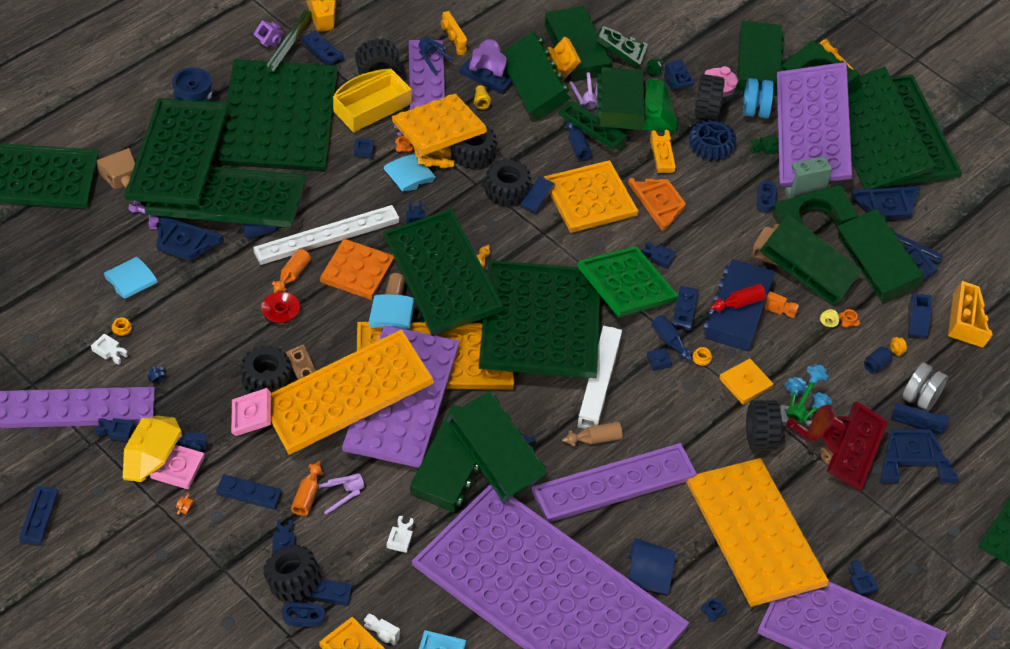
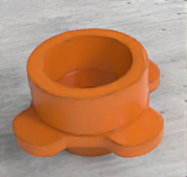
M400 136L395 140L397 152L413 151L411 143L405 136Z
M848 309L839 313L843 327L859 326L858 314L854 310Z
M189 493L185 498L181 496L176 505V508H178L177 515L180 512L186 515L194 500L189 498Z

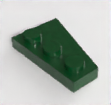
M605 26L599 29L595 39L636 69L640 66L648 46L645 42H636L635 38L623 37L620 32Z

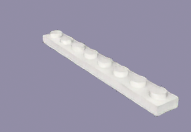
M390 205L255 246L254 253L260 265L292 256L298 249L308 251L399 223V216L393 206Z

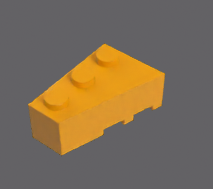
M306 0L317 32L334 30L336 0Z
M961 281L953 293L948 336L984 348L993 334L988 328V316L984 313L983 308L985 305L979 286Z

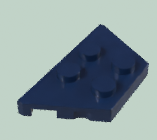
M920 187L852 190L851 196L867 213L877 209L880 214L885 216L886 220L911 219Z
M164 216L159 217L158 251L191 261L224 241L221 234Z

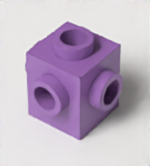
M262 20L253 35L264 46L277 47L285 33L280 30L281 26L273 21L269 23Z

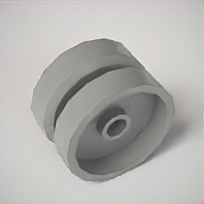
M923 362L908 382L902 399L910 404L918 400L917 407L928 412L941 395L948 381V376L940 371L933 374V367Z

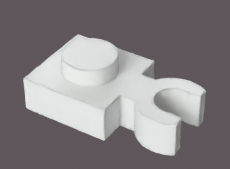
M103 334L91 345L93 352L106 360L111 356L116 364L121 363L118 356L128 357L127 351L124 348H120L119 342L106 334Z
M399 516L398 528L392 527L387 541V548L407 553L413 536V531H410L413 528V519L411 518L408 524H403V516Z
M372 614L366 616L364 619L366 622L364 627L366 629L375 631L379 639L385 643H390L394 646L397 644L400 636V629L383 619L379 621Z

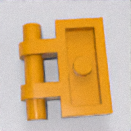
M450 146L423 156L414 147L415 155L418 157V164H424L426 167L434 165L445 169L454 166V161L450 160L452 157Z

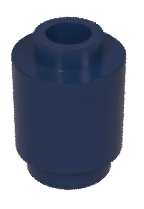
M879 347L872 352L864 361L866 370L873 374L885 368L892 362L891 351L888 348Z

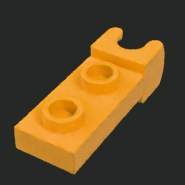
M655 130L651 132L650 143L653 149L657 173L675 172L676 167L668 130H665L664 136H658Z

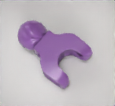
M487 39L480 44L479 48L473 50L469 69L477 71L480 68H486L491 70L495 76L502 77L507 58L500 53V46L496 41Z

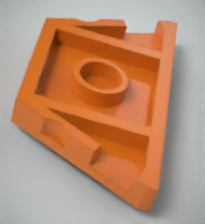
M634 178L628 180V185L662 231L686 207V203L668 179H645V182L635 181Z

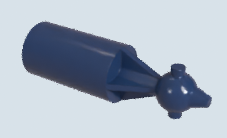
M568 121L566 126H564L565 129L570 130L568 139L577 159L585 161L591 157L592 151L584 133Z
M242 223L246 239L275 232L280 227Z
M665 315L657 316L651 323L652 328L669 348L680 352L678 354L679 357L692 361V351L684 348L681 334Z

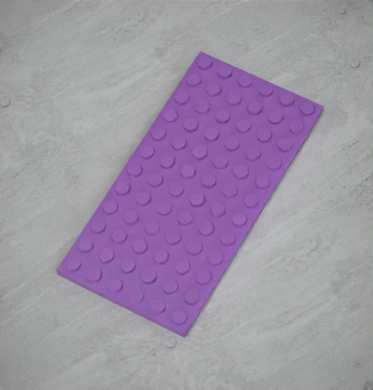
M491 484L412 560V566L523 649H669L689 627L688 621L517 499L512 498L503 503Z

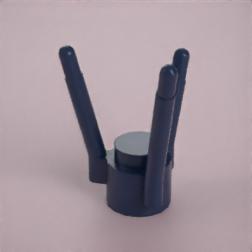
M428 36L420 40L418 45L420 48L419 53L424 57L433 73L438 75L426 54H433L437 51L449 60L453 58L439 49L446 50V46L430 39Z

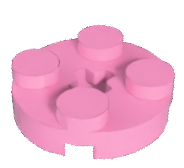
M723 66L705 71L707 75L724 77L723 97L734 93L738 80L729 67Z

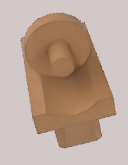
M304 344L286 352L298 380L316 371Z

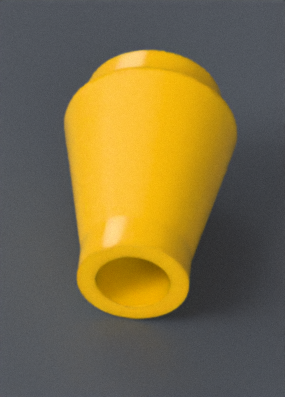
M480 85L476 87L474 105L481 110L487 109L491 104V98L486 88Z

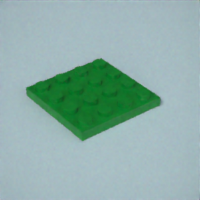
M637 246L579 260L577 263L578 269L618 317L677 301L679 297Z

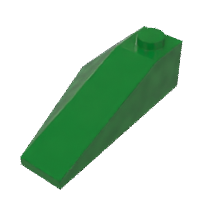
M647 79L642 130H655L661 133H665V130H668L670 134H676L677 117L665 81Z

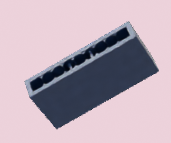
M732 259L730 265H726L723 276H725V279L720 280L718 289L721 291L720 293L716 292L713 303L718 298L724 301L734 291L757 284L763 286L767 298L775 271ZM766 298L763 301L738 309L725 306L721 312H718V310L710 308L708 317L711 318L706 320L703 329L706 331L705 339L749 352L766 303Z

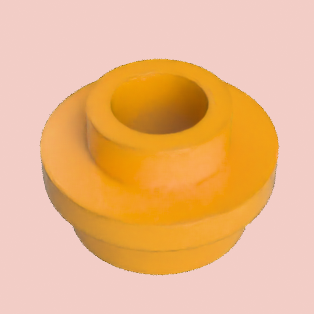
M117 318L112 324V331L118 336H125L132 329L131 323L126 318Z
M894 337L890 343L891 351L897 356L902 355L907 350L906 342L902 337Z
M700 347L694 351L692 358L696 364L704 366L711 362L712 355L709 349Z

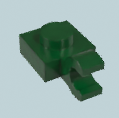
M776 135L751 140L753 146L750 147L752 153L764 151L766 155L779 152V139Z

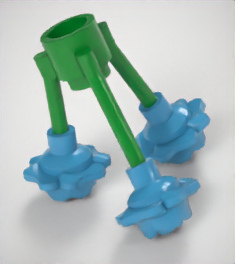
M815 364L813 367H807V372L811 376L809 386H806V382L803 379L797 377L789 378L788 382L784 384L786 391L791 392L789 408L786 411L788 419L795 418L796 422L805 423L821 406L832 405L831 398L827 394H821L820 392L812 395L813 406L808 413H806V407L803 405L813 386L818 381L828 380L827 369L822 365ZM798 394L803 395L800 402L794 404Z

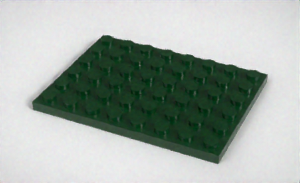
M234 59L226 102L229 109L221 131L217 165L325 172L338 66L280 62L276 69L270 72L265 70V65L268 61Z
M489 260L487 276L503 305L504 311L483 318L479 369L597 378L600 294L578 267Z

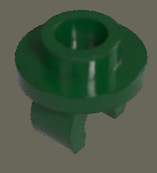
M660 59L649 60L646 65L647 72L651 76H658L662 71L661 65L664 62Z

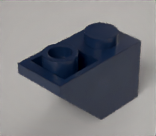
M683 60L666 62L664 79L670 89L694 86L695 83Z
M912 294L908 306V336L928 337L932 312V295Z

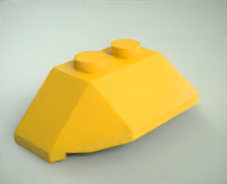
M151 416L140 420L124 448V480L143 482L146 476L154 473L165 464L182 434L174 417Z

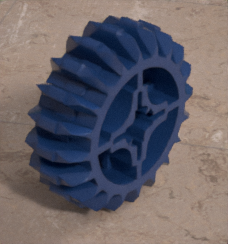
M710 119L707 122L702 120L701 123H697L691 129L689 134V147H691L692 152H695L696 156L701 155L702 159L707 158L709 161L711 159L723 161L725 157L729 158L730 154L734 152L737 143L736 134L733 132V129H730L729 125H724L723 122L718 123L717 120L711 122Z

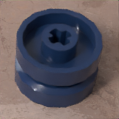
M190 67L184 68L174 75L172 80L174 99L212 102V80L205 70Z

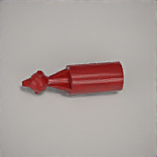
M761 284L753 285L732 292L724 301L718 298L711 306V309H716L718 312H721L725 306L738 309L765 300L766 293Z

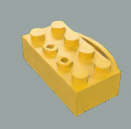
M392 69L368 72L349 80L336 91L333 96V112L354 133L409 106L412 101V89Z

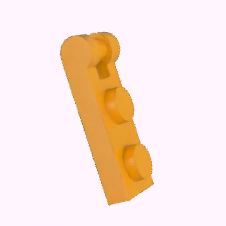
M449 11L443 12L441 20L442 29L446 30L450 41H453L457 47L456 53L458 55H465L467 51L466 36Z

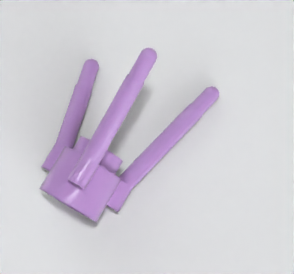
M588 72V92L584 94L583 98L572 81H570V85L580 102V106H584L587 110H593L597 107V84L594 94L592 92L590 73Z
M359 473L330 479L327 483L319 484V488L344 484L345 490L352 492L324 512L326 515L354 496L360 495V489L364 488V482Z

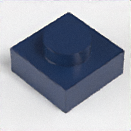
M356 138L354 156L372 157L374 140Z
M666 348L647 352L646 357L653 371L671 367L672 361Z

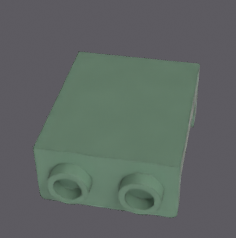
M826 157L792 163L795 176L792 186L785 188V194L788 199L809 194L813 191L827 189L832 168Z

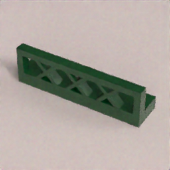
M573 100L559 111L561 117L610 149L614 150L616 148L622 151L625 148L627 135L616 128L600 127V120H597V116Z

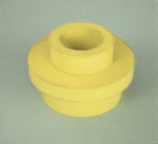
M828 309L821 314L820 320L824 326L835 327L838 325L840 318L835 310Z

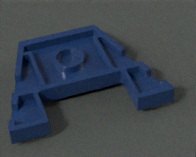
M931 429L891 430L880 483H898L900 479L898 465H935L940 483H958L959 476L951 468L952 464L949 459H946L943 455L942 448Z

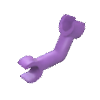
M133 201V204H129L131 212L145 214L146 206L141 205L140 201ZM148 215L149 229H157L158 217Z

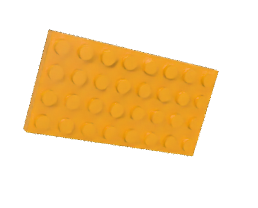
M357 322V351L378 341L383 327L371 329L368 324L369 322ZM411 322L410 329H406L431 335L425 323ZM469 323L435 335L459 341V348L446 389H514L513 372L479 369L483 323Z
M401 329L272 392L271 422L288 455L434 384V381Z
M761 458L699 473L695 477L688 479L686 483L750 607L828 586L829 580Z

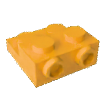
M564 37L554 49L548 47L552 54L549 57L554 59L558 66L556 70L561 72L564 79L581 62L569 38Z

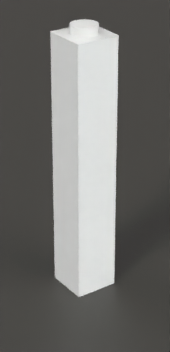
M603 326L598 344L597 378H589L577 426L579 428L586 429L590 426L599 425L622 334L620 329Z

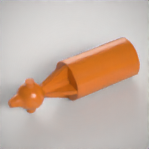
M298 249L281 270L280 281H273V293L285 292L287 290L285 284L296 280L311 260L308 252Z
M320 461L313 465L309 464L308 467L311 474L300 483L291 505V511L296 515L307 516L319 488L317 476L323 475Z

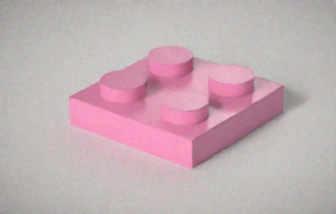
M267 388L232 399V434L238 436L271 425V392Z
M175 445L165 464L150 474V478L189 490L205 458L204 453Z

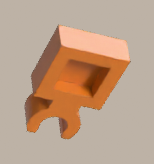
M770 291L764 308L779 315H782L784 312L790 318H795L799 305L788 303L787 298Z

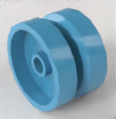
M748 78L743 98V116L753 117L757 108L759 118H769L773 98V81L763 80L759 90L758 80Z

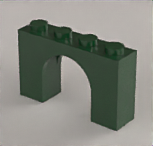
M811 40L782 64V68H784V71L843 63L844 61H840L832 52L826 51L821 44ZM847 65L848 93L850 95L861 85L860 74Z
M841 185L775 202L772 213L777 224H780L789 214L804 227L806 226L800 216L810 210H819L831 216L837 228L839 225L859 217Z

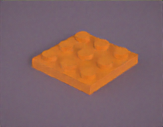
M343 239L322 273L320 282L372 300L395 260L391 254Z

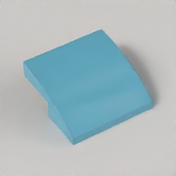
M415 154L401 157L384 166V170L402 191L417 190L419 184L431 183L435 179L434 174L424 164H418V157Z
M138 257L104 272L105 279L114 286L116 293L124 299L158 283L150 269Z
M391 294L374 295L368 323L371 329L384 327V325L410 329L415 304L414 298Z

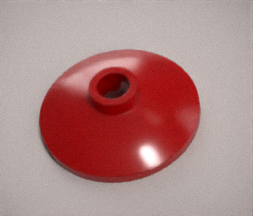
M275 292L263 300L261 310L264 317L269 321L286 323L293 320L299 314L300 303L290 293Z

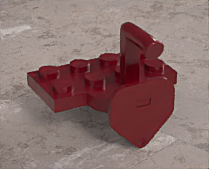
M859 401L853 403L848 417H836L833 406L830 404L821 406L815 412L809 429L796 422L795 418H790L786 422L787 428H791L810 442L824 439L827 448L833 453L827 472L856 491H860L863 488L888 424L886 419Z

